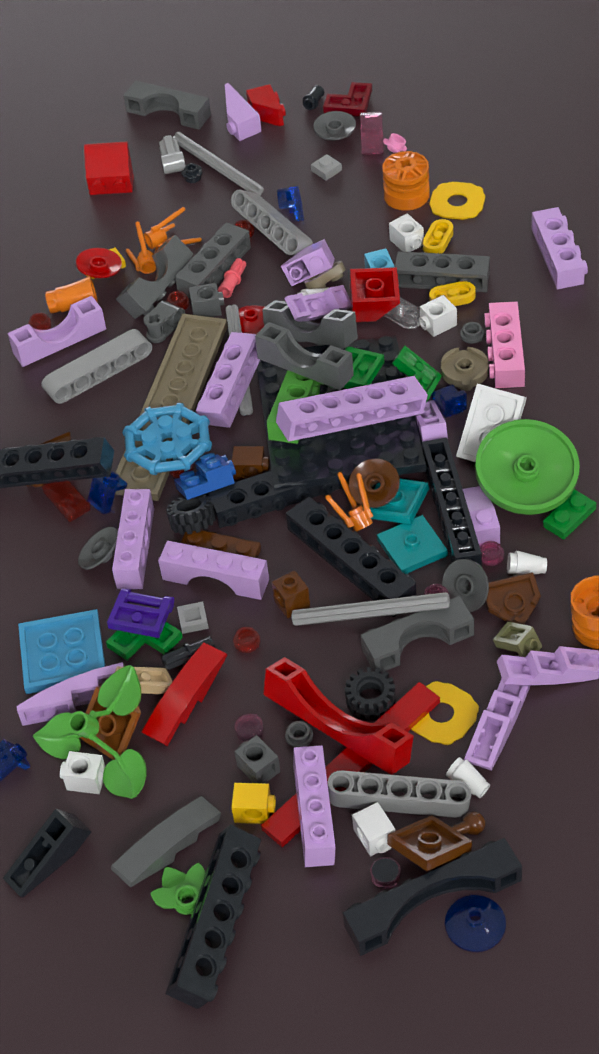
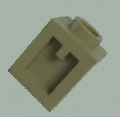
M507 622L493 639L497 648L517 652L520 657H526L530 651H539L542 648V644L533 626Z

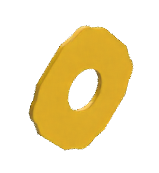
M442 183L432 192L430 207L433 214L442 218L459 220L474 218L483 209L485 194L482 187L472 183ZM453 195H462L467 198V202L462 206H453L448 203V199Z
M438 681L430 683L426 687L440 697V703L449 704L454 710V715L449 721L439 723L432 720L428 713L412 728V731L431 742L449 745L463 738L477 719L479 706L470 694L452 684Z

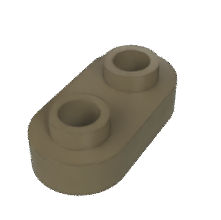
M342 261L335 262L332 268L305 280L304 284L307 289L326 288L325 284L330 280L334 282L342 278L346 268Z

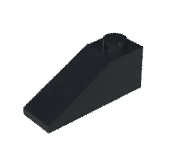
M55 809L3 879L20 897H25L74 856L91 834V831L74 814Z

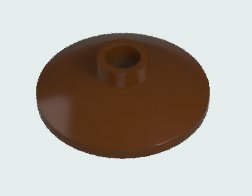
M369 459L360 463L353 470L349 479V490L352 497L358 504L363 506L356 477L357 473L362 475L370 508H378L388 504L396 496L400 486L397 470L391 463L383 459ZM375 483H379L380 487L376 490H373L372 486Z

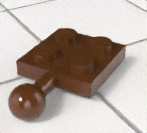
M469 812L463 817L461 823L450 827L432 815L389 833L387 845L425 871H428L456 859L464 853L471 852L472 840L463 834H480L485 828V819L478 812Z

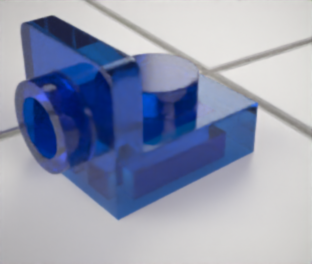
M299 187L278 189L279 208H289V213L294 212L295 221L304 220Z
M453 384L431 394V400L435 401L445 418L467 410L466 392L464 390L458 392Z
M111 472L109 477L93 478L87 501L102 514L110 513L116 491L126 489L127 483L114 472Z
M4 739L0 742V781L17 766L24 770L30 767L26 759L27 752L18 743L14 745Z

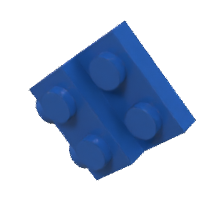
M214 453L203 455L200 457L201 460L194 462L197 472L186 471L179 475L180 478L174 479L176 489L188 500L234 484L233 475L236 474L231 460L228 461L226 455L219 456Z

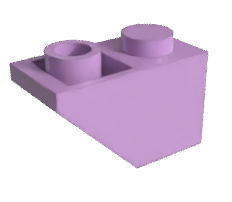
M325 239L301 250L282 264L281 268L290 285L294 286L332 268L335 258Z

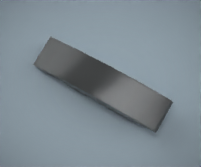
M200 796L179 809L142 837L112 864L111 870L130 887L134 886L173 863L176 853L195 843L199 832L220 820L221 812Z

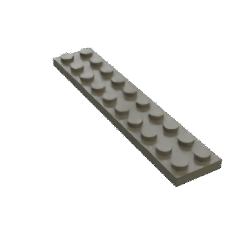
M182 314L140 415L145 412L144 409L147 407H166L176 405L177 403H183L184 407L194 412L227 330V319ZM182 417V421L189 425L190 421ZM148 421L140 430L144 431L150 425V422ZM166 438L163 442L166 440L172 441V438ZM135 441L136 448L143 446L142 441ZM123 454L110 484L111 494L124 496L125 489H150L152 500L159 501L170 471L151 475L150 471L138 464L128 462ZM173 458L166 459V462L173 461Z

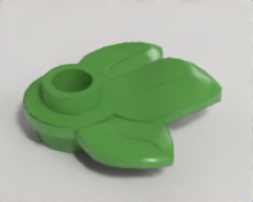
M197 863L185 874L176 869L166 867L162 876L163 887L151 892L153 901L161 908H175L181 914H192L206 874L204 868ZM187 899L193 900L192 902L187 904L183 903Z

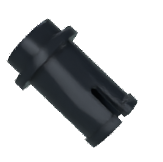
M319 85L312 87L310 93L303 97V106L308 110L316 109L319 104L318 101L325 93L324 89Z

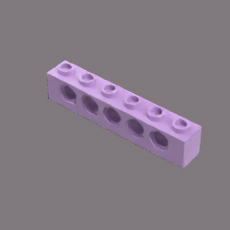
M415 376L280 402L276 423L289 442L423 414L428 394Z

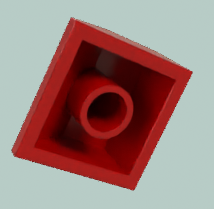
M128 142L84 144L86 180L90 195L130 193L133 191L134 174Z
M397 267L350 269L351 311L355 312L356 322L377 321L400 304Z

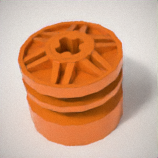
M401 151L387 157L382 164L384 200L394 209L403 211L422 207L430 197L428 160L423 155L412 151Z
M599 576L583 579L575 585L571 592L572 631L579 642L593 649H599Z

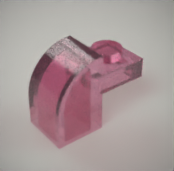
M362 112L360 114L362 155L384 154L382 112Z

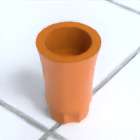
M90 276L77 282L57 287L55 290L48 291L45 294L50 313L69 311L72 304L90 296L98 303L96 290Z

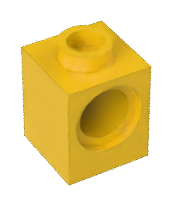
M234 783L232 799L234 823L263 824L270 817V813H275L276 797L271 795L269 784Z

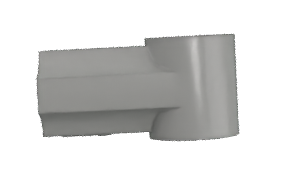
M171 135L163 137L159 145L164 174L184 170L183 152H180L177 139Z

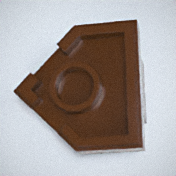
M533 572L489 582V592L485 601L488 612L506 622L525 625L541 598Z

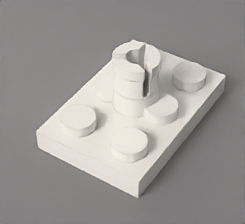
M477 384L456 456L475 462L478 448L490 431L506 422L521 419L527 397Z

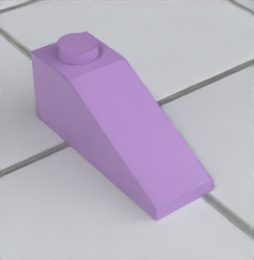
M229 83L225 84L228 117L226 125L229 133L234 135L239 141L260 133V115Z
M434 400L427 401L424 413L415 415L421 445L423 441L447 437L446 422Z
M480 486L463 489L480 549L500 547V525L491 500L484 494Z

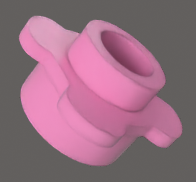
M392 133L389 139L384 138L383 140L387 148L393 153L407 150L405 146L406 140L398 134Z

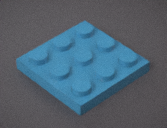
M97 609L18 624L23 681L26 694L41 692L66 679L105 667Z

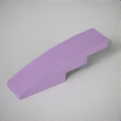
M559 646L555 653L530 651L526 657L501 655L497 660L504 684L555 685L599 679V650Z
M123 662L94 669L66 679L19 704L17 712L22 726L50 721L56 715L64 712L73 714L76 712V706L89 704L95 688L102 686L115 672L117 666L124 667Z
M501 679L498 689L493 692L487 710H484L464 761L468 760L473 765L492 771L513 729L531 685L504 684L503 679Z

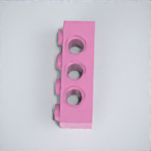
M518 302L489 303V313H484L485 327H490V330H486V343L491 344V347H488V361H493V364H489L490 379L494 378L495 388L525 387V365Z

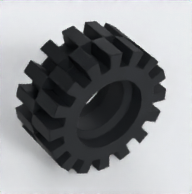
M204 494L188 500L179 497L177 498L178 501L173 500L171 505L168 504L166 511L170 527L175 533L184 534L187 532V534H192V531L198 533L201 532L200 529L203 528L205 530L208 528V525L212 526L214 524L213 521L216 520L212 500Z
M366 667L367 672L364 673L361 668L357 670L358 676L352 673L350 680L347 679L345 695L347 708L349 707L352 715L356 712V718L361 719L364 715L365 721H370V716H374L376 721L379 719L380 714L383 715L396 703L394 680L392 677L389 678V673L386 671L381 674L380 668H376L375 672H372L371 667ZM367 689H376L381 692V695L375 699H365L360 696V693Z

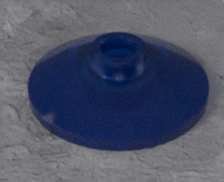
M469 895L458 899L450 906L445 917V929L450 940L459 948L471 952H482L493 948L501 941L506 930V918L501 907L492 899L480 895ZM479 916L481 917V919L478 921H473L470 919V917Z

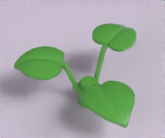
M131 665L125 666L113 673L103 683L98 693V702L101 706L107 708L106 710L97 712L92 710L89 714L81 711L74 712L73 714L68 712L60 713L33 735L44 751L59 759H67L69 751L79 752L81 747L79 738L84 737L94 741L116 759L110 761L104 769L103 782L105 787L116 796L130 799L135 798L144 786L147 772L146 763L137 751L128 749L120 756L114 749L96 736L99 732V722L96 718L109 715L112 711L119 716H125L137 708L141 700V685L135 668Z

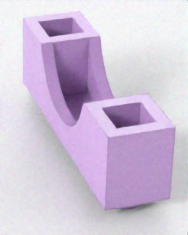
M90 296L72 304L67 317L56 327L48 330H37L30 324H27L9 332L8 337L13 354L22 367L106 330L102 308Z
M167 541L158 560L163 580L187 585L194 577H211L227 584L236 595L259 600L262 599L269 582L267 560Z

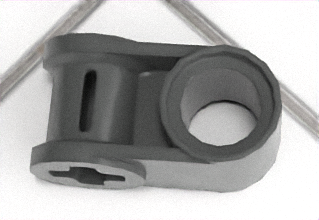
M166 301L159 302L150 313L145 315L143 320L148 330L146 333L147 340L151 343L163 342L177 328L182 314H185V310Z

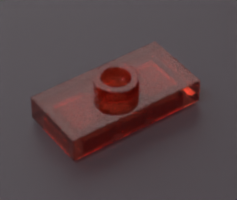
M69 481L48 483L42 487L44 494L69 522L91 510L90 504Z

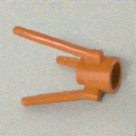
M185 207L180 208L158 225L151 227L150 231L144 233L145 242L150 249L159 248L167 240L166 232L174 228L175 224L172 223L166 227L164 226L183 213ZM198 237L181 241L186 245L201 242L202 238Z
M137 221L135 224L142 251L137 259L130 249H126V253L134 263L136 271L149 274L156 270V264L152 257L153 253L146 248L141 225Z
M338 472L337 475L353 508L348 511L349 517L331 496L326 495L325 498L344 520L347 528L352 527L354 531H359L373 523L371 519L373 514L369 507L362 475L357 473L356 477L363 507L362 505H357L342 472Z

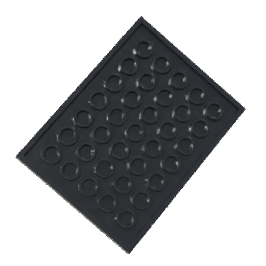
M396 335L360 339L348 346L384 355L385 362L371 384L406 378L405 373L400 372L392 364L400 351ZM331 345L311 346L304 349L315 354H323ZM263 360L259 361L257 374L274 488H289L300 484H307L306 488L341 483L337 475L338 472H342L346 482H349L353 470L360 463L369 459L388 461L395 467L399 475L426 471V462L415 415L299 439L298 444L269 440L267 419L288 370ZM325 384L320 385V394L340 391L330 388Z

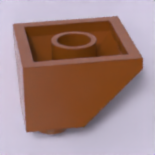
M101 686L95 688L86 714H89L92 710L97 712L107 709L98 702V693ZM139 705L133 712L125 716H119L112 711L109 715L96 718L99 722V732L96 736L114 749L120 756L126 751L141 715ZM80 738L92 747L96 748L97 750L108 756L109 758H111L112 760H116L109 752H107L94 741L90 740L89 738Z

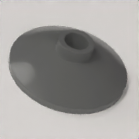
M342 111L324 113L314 122L315 133L326 140L344 139L350 136L356 129L354 117Z
M107 527L92 536L80 552L78 558L79 566L88 570L101 563L108 562L114 554L118 530L114 527Z
M460 559L451 563L446 569L442 588L443 593H448L450 599L460 596L469 612H474L485 603L489 592V583L485 571L478 563L470 559Z

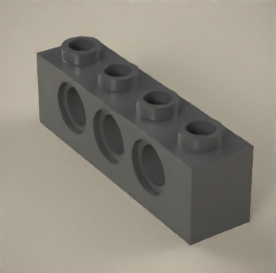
M226 222L203 245L202 249L190 259L186 266L176 274L175 282L178 294L190 298L189 287L212 283L218 284L224 277V273L230 270L233 262L237 258H242L251 248L249 231Z
M402 251L397 253L395 268L397 267L400 288L432 289L436 286L467 281L475 286V292L487 293L490 276V256Z

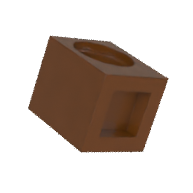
M234 446L232 462L236 474L233 475L234 482L263 474L265 471L269 472L270 461L269 456H265L264 446Z
M295 570L272 581L274 601L287 619L292 617V611L310 608L308 587Z

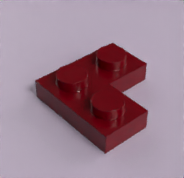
M351 82L348 95L327 94L323 105V113L342 111L352 116H365L372 93V83Z

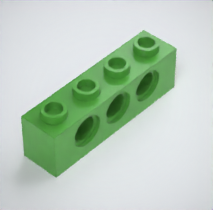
M289 370L287 371L267 419L269 440L288 442L276 423L279 403L319 395L320 385L324 384ZM299 440L289 441L288 443L298 444Z

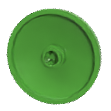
M530 419L509 421L490 431L482 440L475 461L476 478L484 494L499 507L513 513L525 515L545 513L563 504L575 489L580 468L577 451L564 433L552 425Z

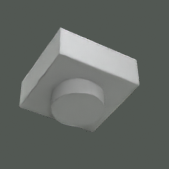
M326 154L311 164V171L327 181L342 171V165Z
M203 601L177 607L182 634L209 629Z

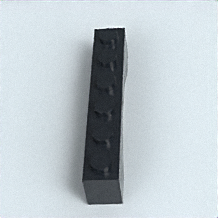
M505 838L487 842L477 851L470 854L464 853L457 857L455 861L444 866L439 865L425 875L407 879L399 887L390 891L384 890L379 892L373 899L351 905L347 911L343 912L344 927L358 953L362 956L388 944L394 930L401 921L417 906L429 899L445 893L462 890L497 893L522 881V865Z

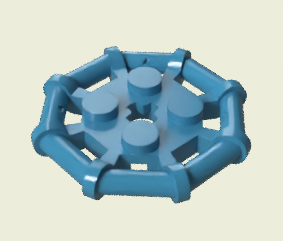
M183 403L158 408L147 407L144 409L145 412L132 424L125 426L122 432L125 436L126 451L124 457L126 460L150 471L151 475L176 470L188 471L190 466L201 455L210 451L212 447L208 427L210 424L209 419L205 415L201 416L184 407ZM182 417L188 419L193 423L189 425L184 423L182 421ZM149 421L150 425L144 431H141L140 429ZM199 433V439H192L193 434ZM166 438H172V441L166 440L163 442ZM135 441H142L143 446L136 448ZM173 458V461L166 462V459Z

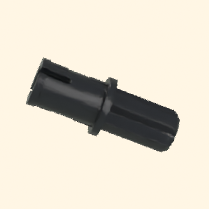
M207 636L189 645L184 643L182 648L164 654L161 657L163 666L167 670H171L187 663L203 643H212V638Z

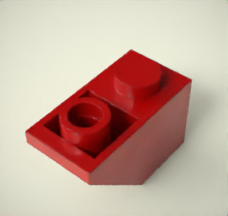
M270 84L246 90L247 102L260 115V121L277 126L284 125L283 116H286L283 103L280 104L278 93L273 91Z

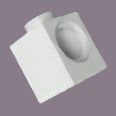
M405 214L389 223L390 241L401 251L411 252L423 245V227L409 214Z
M442 295L420 306V326L435 337L457 326V308Z
M69 751L66 762H62L60 768V778L64 780L66 789L68 791L100 794L105 769L102 755Z
M378 802L352 815L353 829L370 857L377 853H384L392 848L387 845V837L389 833L395 831V828Z

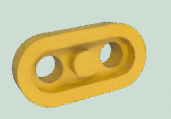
M439 219L431 224L423 239V251L425 253L442 254L453 236L452 222L446 219Z
M467 281L436 286L430 290L429 301L444 295L454 306L468 304L475 299V286Z

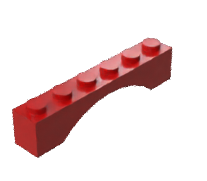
M285 657L266 668L264 695L390 775H393L410 763L414 738L412 734L392 722L384 724L368 723L346 714L321 693L305 669Z

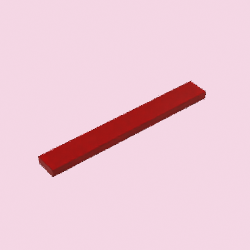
M419 682L374 723L384 724L392 722L409 732L440 703V697ZM346 748L325 767L327 784L329 776L336 771L365 772L373 763ZM336 787L335 790L345 791L346 788ZM296 794L261 825L262 831L281 847H284L301 831Z

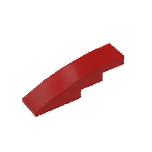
M203 643L173 680L151 714L142 733L168 746L180 723H186L197 701L202 703L228 654Z

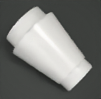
M517 550L515 553L508 554V574L518 576L531 572L533 574L546 573L547 558Z
M460 757L455 760L446 773L450 780L465 782L470 787L471 794L476 795L478 798H481L490 787V784L486 782L468 760L464 761Z

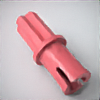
M237 258L230 270L224 273V280L219 286L218 291L223 292V297L225 298L231 297L234 288L241 282V275L246 267V262L242 261L241 258Z

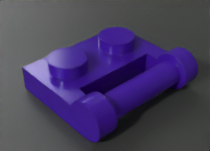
M122 588L108 618V628L160 638L168 615L173 610L174 597L164 596V598L133 593L131 589ZM129 603H135V604H140V605H146V606H151V607H157V608H159V609L150 608V607H144V606H139V605H134V604H129Z

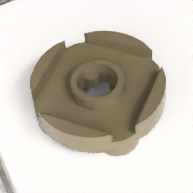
M467 347V350L459 351V348L451 349L441 359V378L448 384L459 387L461 391H470L474 386L485 381L489 375L487 356L479 349ZM469 366L468 369H461V368H460V367Z

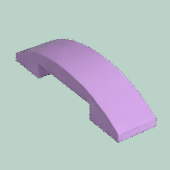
M343 285L330 287L320 293L305 296L300 293L284 298L294 319L300 322L323 318L334 309L345 310L351 307V300Z

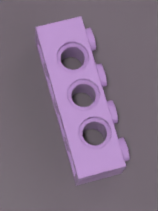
M559 207L532 212V232L556 288L562 289L584 284V276L588 273L587 263L581 259V251L579 245L574 243L572 230H568L566 216H562Z
M231 332L228 341L225 343L223 352L215 365L213 374L207 382L206 389L196 409L197 414L207 416L210 421L209 425L231 427L260 361L257 357L256 334Z
M125 489L112 567L117 589H143L154 514L150 489Z
M323 745L294 748L293 768L305 867L334 865L335 839Z

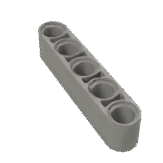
M236 190L232 194V207L286 254L295 256L301 250L313 244L306 234L257 193Z
M129 330L48 374L42 381V388L56 403H64L146 358L152 351V344L138 330Z
M336 771L328 779L330 803L341 808L365 809L378 802L383 811L457 818L464 816L468 812L471 799L470 787L465 782L457 780L353 771ZM336 787H344V788H346L347 790H345V791H337V790H335V788H336ZM372 789L375 793L367 794L364 790ZM402 792L405 795L398 797L395 796L393 793ZM429 794L432 795L434 798L426 799L422 797V795ZM460 797L461 799H463V801L457 802L452 800L451 798Z

